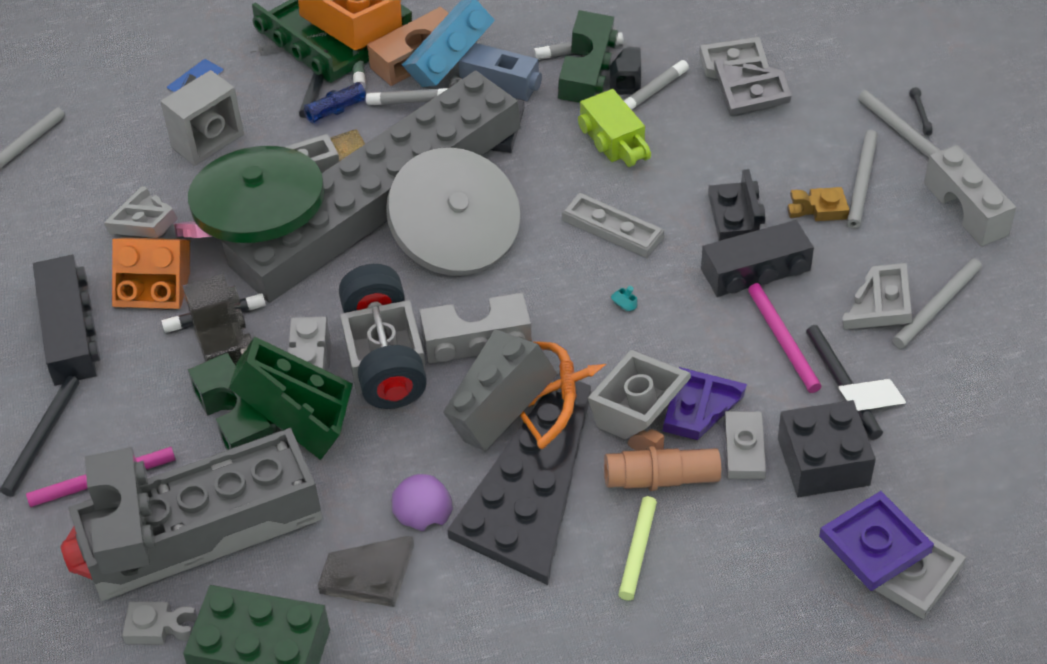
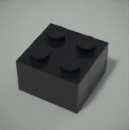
M854 400L781 411L777 439L797 498L871 485L876 458Z

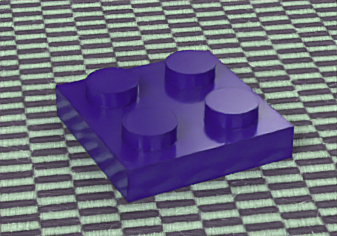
M879 491L822 526L819 537L870 591L875 590L931 554L934 543L882 491Z

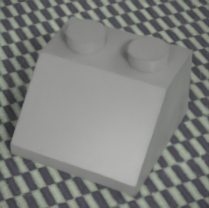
M630 350L588 397L597 428L625 440L648 428L691 378L690 372Z

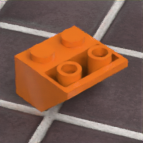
M112 239V307L181 309L190 275V239Z

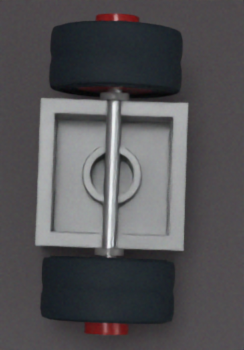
M366 264L354 268L341 280L339 297L343 309L340 317L356 393H362L367 403L376 408L395 409L409 405L424 393L427 385L424 352L410 300L405 301L400 277L391 267L383 264Z

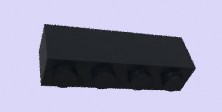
M74 254L32 263L46 365L54 386L63 384L67 376H74L78 380L96 377L95 362L101 360L96 340L91 341V336L96 335V329L92 315L87 316V311L92 310V304L88 290L83 291V287L88 286L84 266L77 267Z

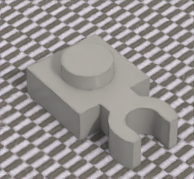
M129 602L122 634L125 644L165 645L166 635H174L178 640L188 641L192 627L180 625L185 621H196L195 609L185 606L171 612L168 602Z

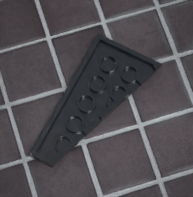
M559 372V374L556 376V378L554 379V381L560 379V372ZM581 381L575 382L577 396L574 402L573 413L566 427L544 449H540L537 446L536 438L526 424L523 423L447 529L449 539L546 585L549 583L552 560L556 552L559 529L563 521L573 476V467L577 458L580 436L588 410V397L591 394V386ZM561 389L542 396L528 416L541 436L552 428L562 412L564 400L562 399Z

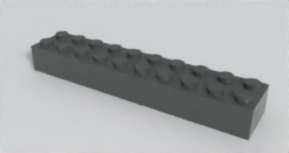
M475 70L324 171L322 178L325 195L322 205L313 218L302 227L282 237L263 242L235 243L221 240L229 267L256 292L262 293L267 302L271 303L388 221L386 205L389 190L397 173L409 160L423 152L438 148L464 149L482 156L521 129L518 100Z

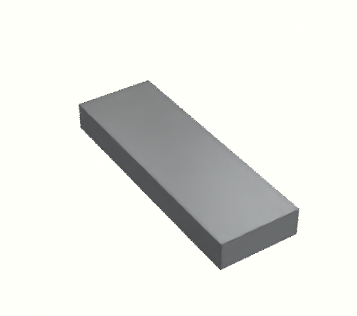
M579 193L562 212V221L645 258H648L664 239V229L582 193Z

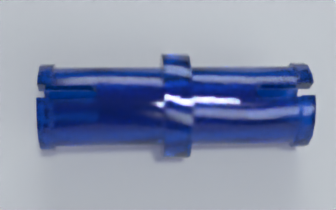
M356 82L340 91L332 90L326 93V97L304 105V114L312 124L331 114L339 115L344 112L345 108L365 101L366 91L360 82Z

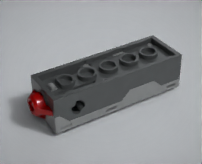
M291 428L148 478V484L141 486L142 493H148L152 513L151 516L145 517L146 525L151 524L155 539V548L149 549V566L106 575L101 574L93 554L90 520L108 516L117 508L96 510L92 499L68 507L74 526L65 541L60 545L68 571L93 580L102 602L323 520L316 484Z

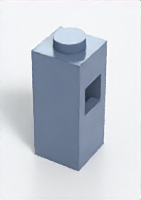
M474 43L458 61L460 78L463 79L476 70L516 99L528 101L533 91H537L541 85L542 73L539 72V61L537 58Z

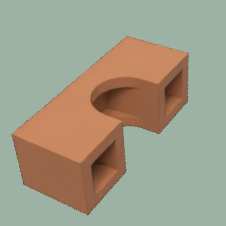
M440 6L367 44L370 68L390 86L410 77L411 75L402 64L449 13Z

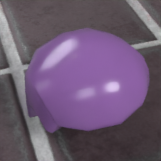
M412 475L404 479L392 493L391 501L394 516L402 525L411 526L420 531H424L428 525L433 523L445 524L453 510L450 493L436 477L431 475Z

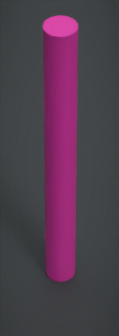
M758 283L751 285L748 288L750 296L809 393L819 391L822 387L821 383L761 285Z
M172 447L136 458L137 462L144 461L146 470L176 460ZM86 474L26 493L30 508L88 489Z

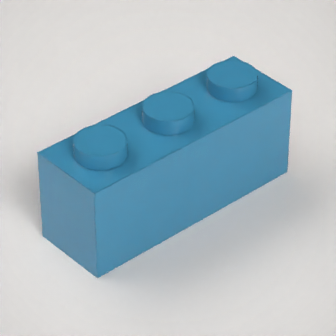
M478 0L460 1L402 66L422 87L436 86L491 26L495 19Z

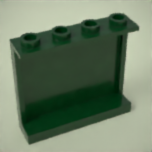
M288 0L270 11H267L256 2L252 4L253 25L255 29L274 41L278 47H282L292 54L296 60L310 67L315 74H322L330 83L351 72L353 66L358 61H363L364 63L369 61L367 46L360 49L361 52L353 56L352 48L328 33L325 36V31L302 18L299 14L298 0ZM401 4L402 26L412 22V11Z

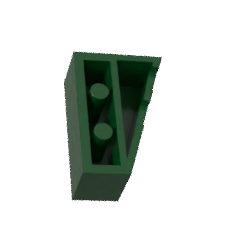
M254 336L236 364L229 389L282 431L291 428L296 441L321 460L340 436L353 383Z

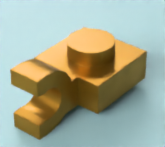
M842 187L810 189L809 195L803 190H791L790 192L793 203L787 206L790 218L813 214L815 221L848 219L850 210Z

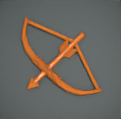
M533 342L538 344L542 350L552 351L560 360V379L550 383L528 406L534 405L539 397L561 389L564 403L556 423L546 434L541 436L524 411L519 415L536 438L537 446L540 449H544L566 427L573 413L574 402L577 396L575 382L589 376L592 377L606 364L588 365L587 368L574 373V364L567 350L557 343Z

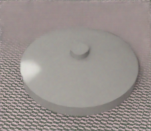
M438 148L415 156L397 173L387 197L386 213L388 225L399 247L417 264L444 275L465 276L476 274L492 267L507 253L519 229L520 206L516 192L509 179L491 161L479 154L464 149Z

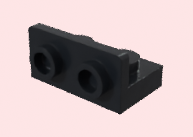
M749 169L742 170L741 183L709 185L708 197L719 241L760 230V224H765L764 205L758 204L757 201L759 200L758 182L752 181Z

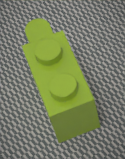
M614 89L580 101V115L578 116L580 129L592 138L597 150L600 153L603 152L611 163L622 159L628 167H631L640 159L644 161L651 159L650 148L645 142V125Z

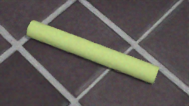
M646 496L641 501L618 594L623 600L629 601L634 599L657 504L656 499Z

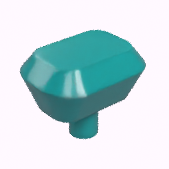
M628 286L627 289L620 288L611 295L612 301L627 312L636 309L638 306L637 297L632 294L634 290L632 286Z

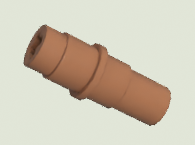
M647 446L646 450L605 454V484L607 488H649L650 491H656L658 487L719 482L721 479L720 453L717 448L679 450L678 448L656 449L654 446Z

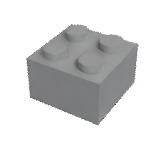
M212 70L160 101L171 147L194 166L244 135L235 87Z

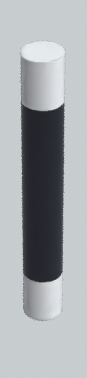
M261 293L161 321L164 332L169 333L262 308L266 304Z

